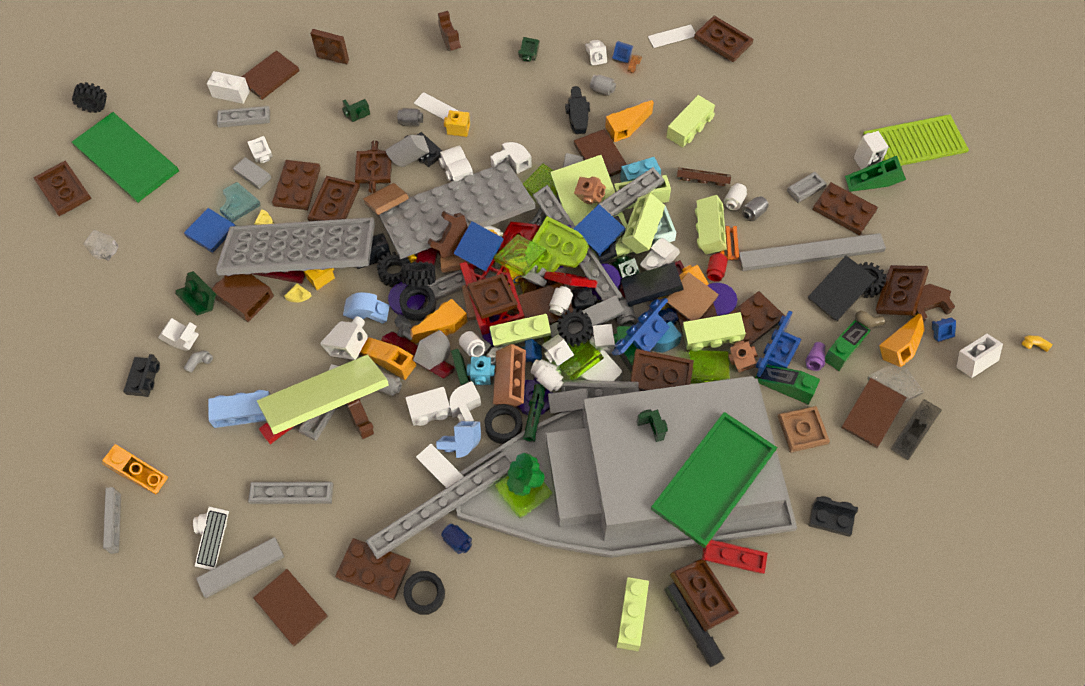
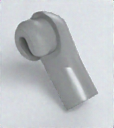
M208 351L193 353L185 364L184 369L192 373L198 363L204 362L209 364L213 360V356Z

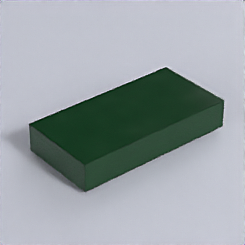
M459 349L451 350L462 386L470 382L464 358Z

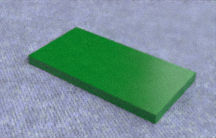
M114 112L72 141L74 147L137 203L179 172L176 165Z
M723 412L651 506V510L703 548H706L778 447L726 412Z

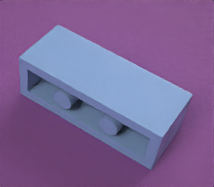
M257 390L254 393H236L232 396L219 395L215 398L208 399L209 422L214 428L266 421L257 400L269 396L270 393L265 390Z

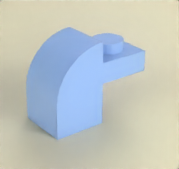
M355 293L346 298L343 316L353 320L356 316L362 319L368 317L383 324L387 322L390 305L377 300V295Z
M480 421L459 422L454 426L455 436H443L436 441L437 449H442L445 452L456 451V458L466 456L480 442Z

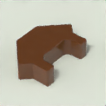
M449 12L438 13V24L447 50L452 51L461 48L459 34L452 26Z
M443 211L441 216L449 221L442 235V239L435 241L430 238L428 240V245L436 249L441 258L454 254L468 228L465 216L461 212L452 215Z
M933 284L925 285L915 316L918 313L922 314L924 323L928 317L925 312L936 307L942 308L946 315L950 314L955 308L950 299L951 291Z
M358 398L345 404L361 438L365 439L373 435L374 427L369 421L360 399Z

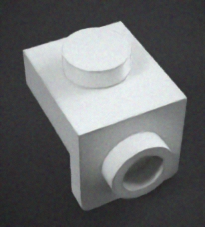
M593 40L589 44H585L586 51L590 55L591 65L607 63L606 46L601 41Z
M264 136L248 142L256 163H265L273 157Z

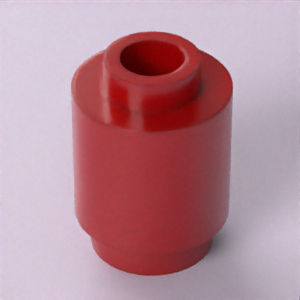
M716 253L709 258L706 274L707 278L711 281L719 282L725 276L728 259L723 254Z

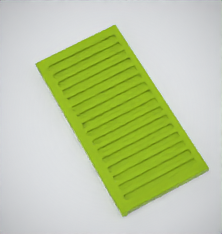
M950 114L868 130L863 133L865 135L879 131L889 146L883 161L897 156L901 166L967 153L969 151Z

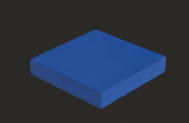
M600 204L573 228L583 235L589 247L599 256L626 230Z
M207 208L184 234L213 253L226 240L229 228L236 225Z
M471 221L454 254L486 271L504 238Z

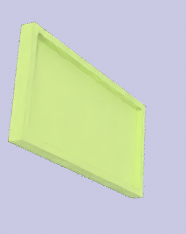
M602 155L551 172L561 205L575 226L598 205V203L586 204L574 194L579 177L590 178L593 176L601 180V183L606 187L605 195L602 197L601 202L615 193ZM620 212L616 216H619L623 226L626 229L627 223L623 212ZM623 236L620 237L616 244L617 256L614 258L634 252L621 242Z
M367 354L259 399L257 403L273 434H277L389 386L387 378Z

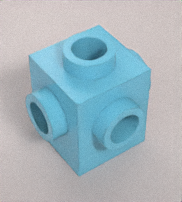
M483 355L471 357V364H467V376L471 377L474 385H491V376H495V365H492L491 357Z

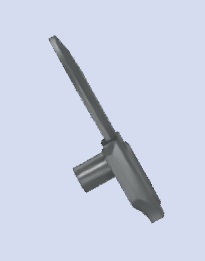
M398 314L394 321L399 328L397 335L399 337L406 336L412 340V326L405 315Z

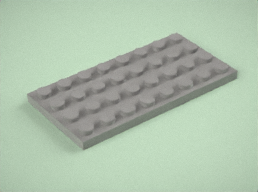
M505 162L497 165V167H491L473 175H468L465 179L452 181L409 197L408 200L378 216L400 259L432 248L428 245L430 238L435 241L442 239V235L449 221L441 216L443 211L452 215L461 212L465 216L468 227L471 221L482 227H487L535 209L536 206L509 163Z
M374 217L231 226L218 261L217 275L230 276L233 274L369 266L375 227Z

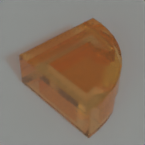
M632 55L627 72L634 73L636 71V66L640 64L642 56Z

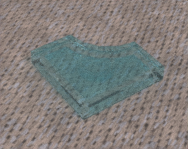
M236 182L223 190V195L227 200L220 208V213L233 223L261 205L256 197Z

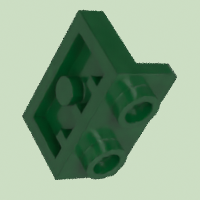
M194 271L187 273L185 287L177 289L175 294L197 316L212 311L216 293Z

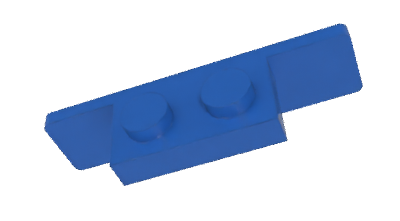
M663 298L652 301L649 305L650 309L638 317V323L631 326L626 331L627 335L625 338L620 339L615 344L612 354L614 356L623 354L632 343L637 349L650 352L670 328L658 314L668 300Z
M788 311L786 316L781 317L778 324L780 326L779 330H774L771 337L772 343H767L764 349V358H759L756 364L758 377H761L767 364L788 368L799 347L801 339L785 332L790 322L792 311Z

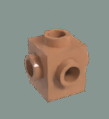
M579 177L574 194L586 204H599L605 195L606 187L597 177Z
M739 341L734 343L733 347H730L731 354H728L732 365L736 364L739 373L756 367L755 357H758L755 347H750L749 341Z

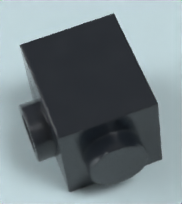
M591 288L572 290L573 309H576L577 312H579V309L585 310L597 304L596 294L592 295Z

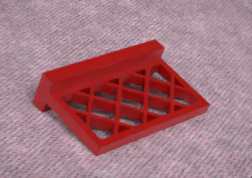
M504 253L494 256L488 269L481 276L474 273L473 269L478 268L477 266L468 264L467 261L460 263L466 286L476 282L477 279H479L478 281L486 279L485 277L489 270L497 273V275L503 273L504 277L508 278L507 283L510 285V289L518 303L516 309H518L519 314L510 316L507 314L508 311L498 314L500 315L498 321L490 323V317L481 319L470 296L482 335L489 333L490 326L525 318ZM502 260L503 265L500 270L492 267L494 262Z

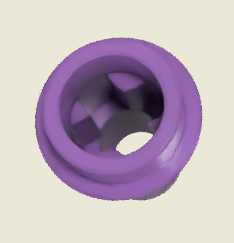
M821 342L814 343L805 360L808 369L819 371L824 367L825 344Z

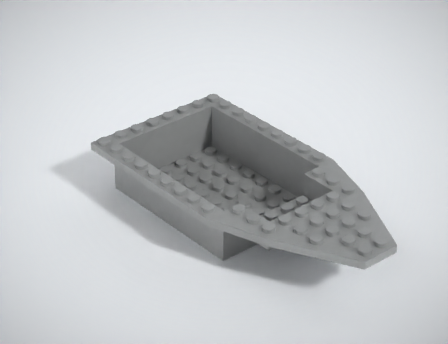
M749 376L584 399L583 409L565 411L540 422L535 442L523 440L525 433L523 431L460 472L465 477L505 450H507L514 461H516L517 455L527 453L537 458L540 465L539 469L544 473V482L540 487L531 488L528 495H516L514 492L509 491L507 486L509 476L506 475L457 507L458 519L546 547L610 558L699 545L652 511L651 506L723 412H726L775 445L758 379ZM658 409L661 419L666 421L668 427L664 440L656 442L650 423L642 426L637 425V416L642 411ZM777 450L711 540L722 542L796 531L797 526Z

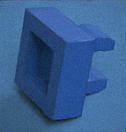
M617 41L612 59L628 63L633 46Z
M951 317L947 319L942 318L937 322L932 321L934 339L939 342L955 337L956 320Z
M533 339L526 340L525 346L521 347L526 350L525 362L531 361L534 363L536 359L541 360L542 346Z

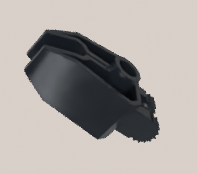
M573 86L571 95L568 98V104H565L566 114H569L570 126L575 134H584L588 127L590 103L587 102L586 96H582L581 89L578 86Z

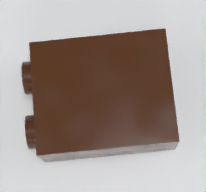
M252 274L225 275L212 288L216 293V300L247 322L274 297L270 287Z

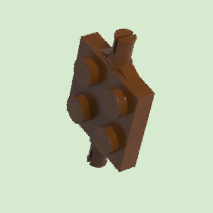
M374 140L371 142L370 150L357 151L355 182L369 184L368 191L372 193V190L373 193L376 192V184L391 183L392 160L386 151L378 149L379 142L376 140L375 143Z

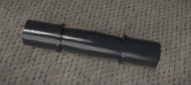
M672 583L666 587L664 591L674 606L675 612L678 611L687 630L698 644L696 647L699 648L709 667L711 668L722 662L725 657L714 641V637L710 636L708 631L705 632L676 584Z

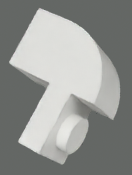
M515 142L502 144V151L490 156L491 167H497L501 163L508 162L516 174L532 167L529 152L524 146Z
M661 238L652 245L651 251L641 262L640 266L648 271L665 264H670L679 255L680 251L666 239Z
M171 318L158 338L173 347L188 351L199 334L194 332L197 326L191 322L184 326Z
M471 381L458 387L452 393L450 409L452 417L457 416L459 422L474 421L470 410L481 406V399Z

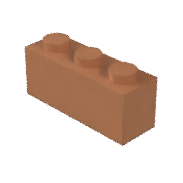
M513 344L496 351L494 405L508 404L516 407L524 403L526 350Z

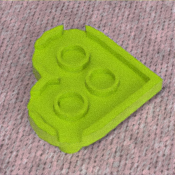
M546 216L527 249V264L530 269L533 264L537 265L536 273H539L541 268L546 269V272H555L560 266L576 268L586 257L589 245L578 231Z

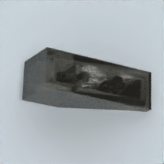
M922 399L894 442L891 450L909 460L942 409Z

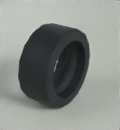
M409 285L400 294L399 303L402 313L410 320L422 321L427 315L433 314L436 309L435 295L429 286L421 285V287H418V285H415L414 287ZM415 295H424L429 299L428 305L420 310L408 308L407 301Z
M499 404L492 407L487 412L484 420L488 437L499 444H504L520 434L523 428L521 414L515 407L508 404ZM506 414L514 418L515 427L509 433H497L492 428L493 419L499 415Z
M420 571L407 579L404 585L403 596L407 606L413 612L420 615H429L436 612L442 606L445 599V589L441 579L436 574L429 571ZM430 581L436 586L437 596L432 603L419 605L413 600L412 590L418 582Z

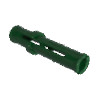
M542 384L534 385L532 399L529 400L528 405L530 409L523 440L527 442H535L541 410L545 405L543 400L546 388ZM538 399L537 409H535L536 400ZM535 417L533 427H531L532 419Z

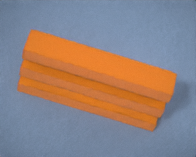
M726 226L727 256L725 257L728 260H738L737 226H733V228ZM730 233H732L734 256H732Z

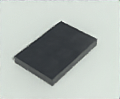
M846 255L808 296V299L838 322L872 285L876 278Z
M675 262L621 279L629 307L684 290Z

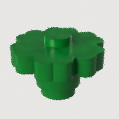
M522 453L517 455L516 461L511 462L508 470L509 479L507 481L509 491L514 492L516 495L524 496L530 493L531 488L540 487L543 484L545 476L539 469L540 465L536 457Z

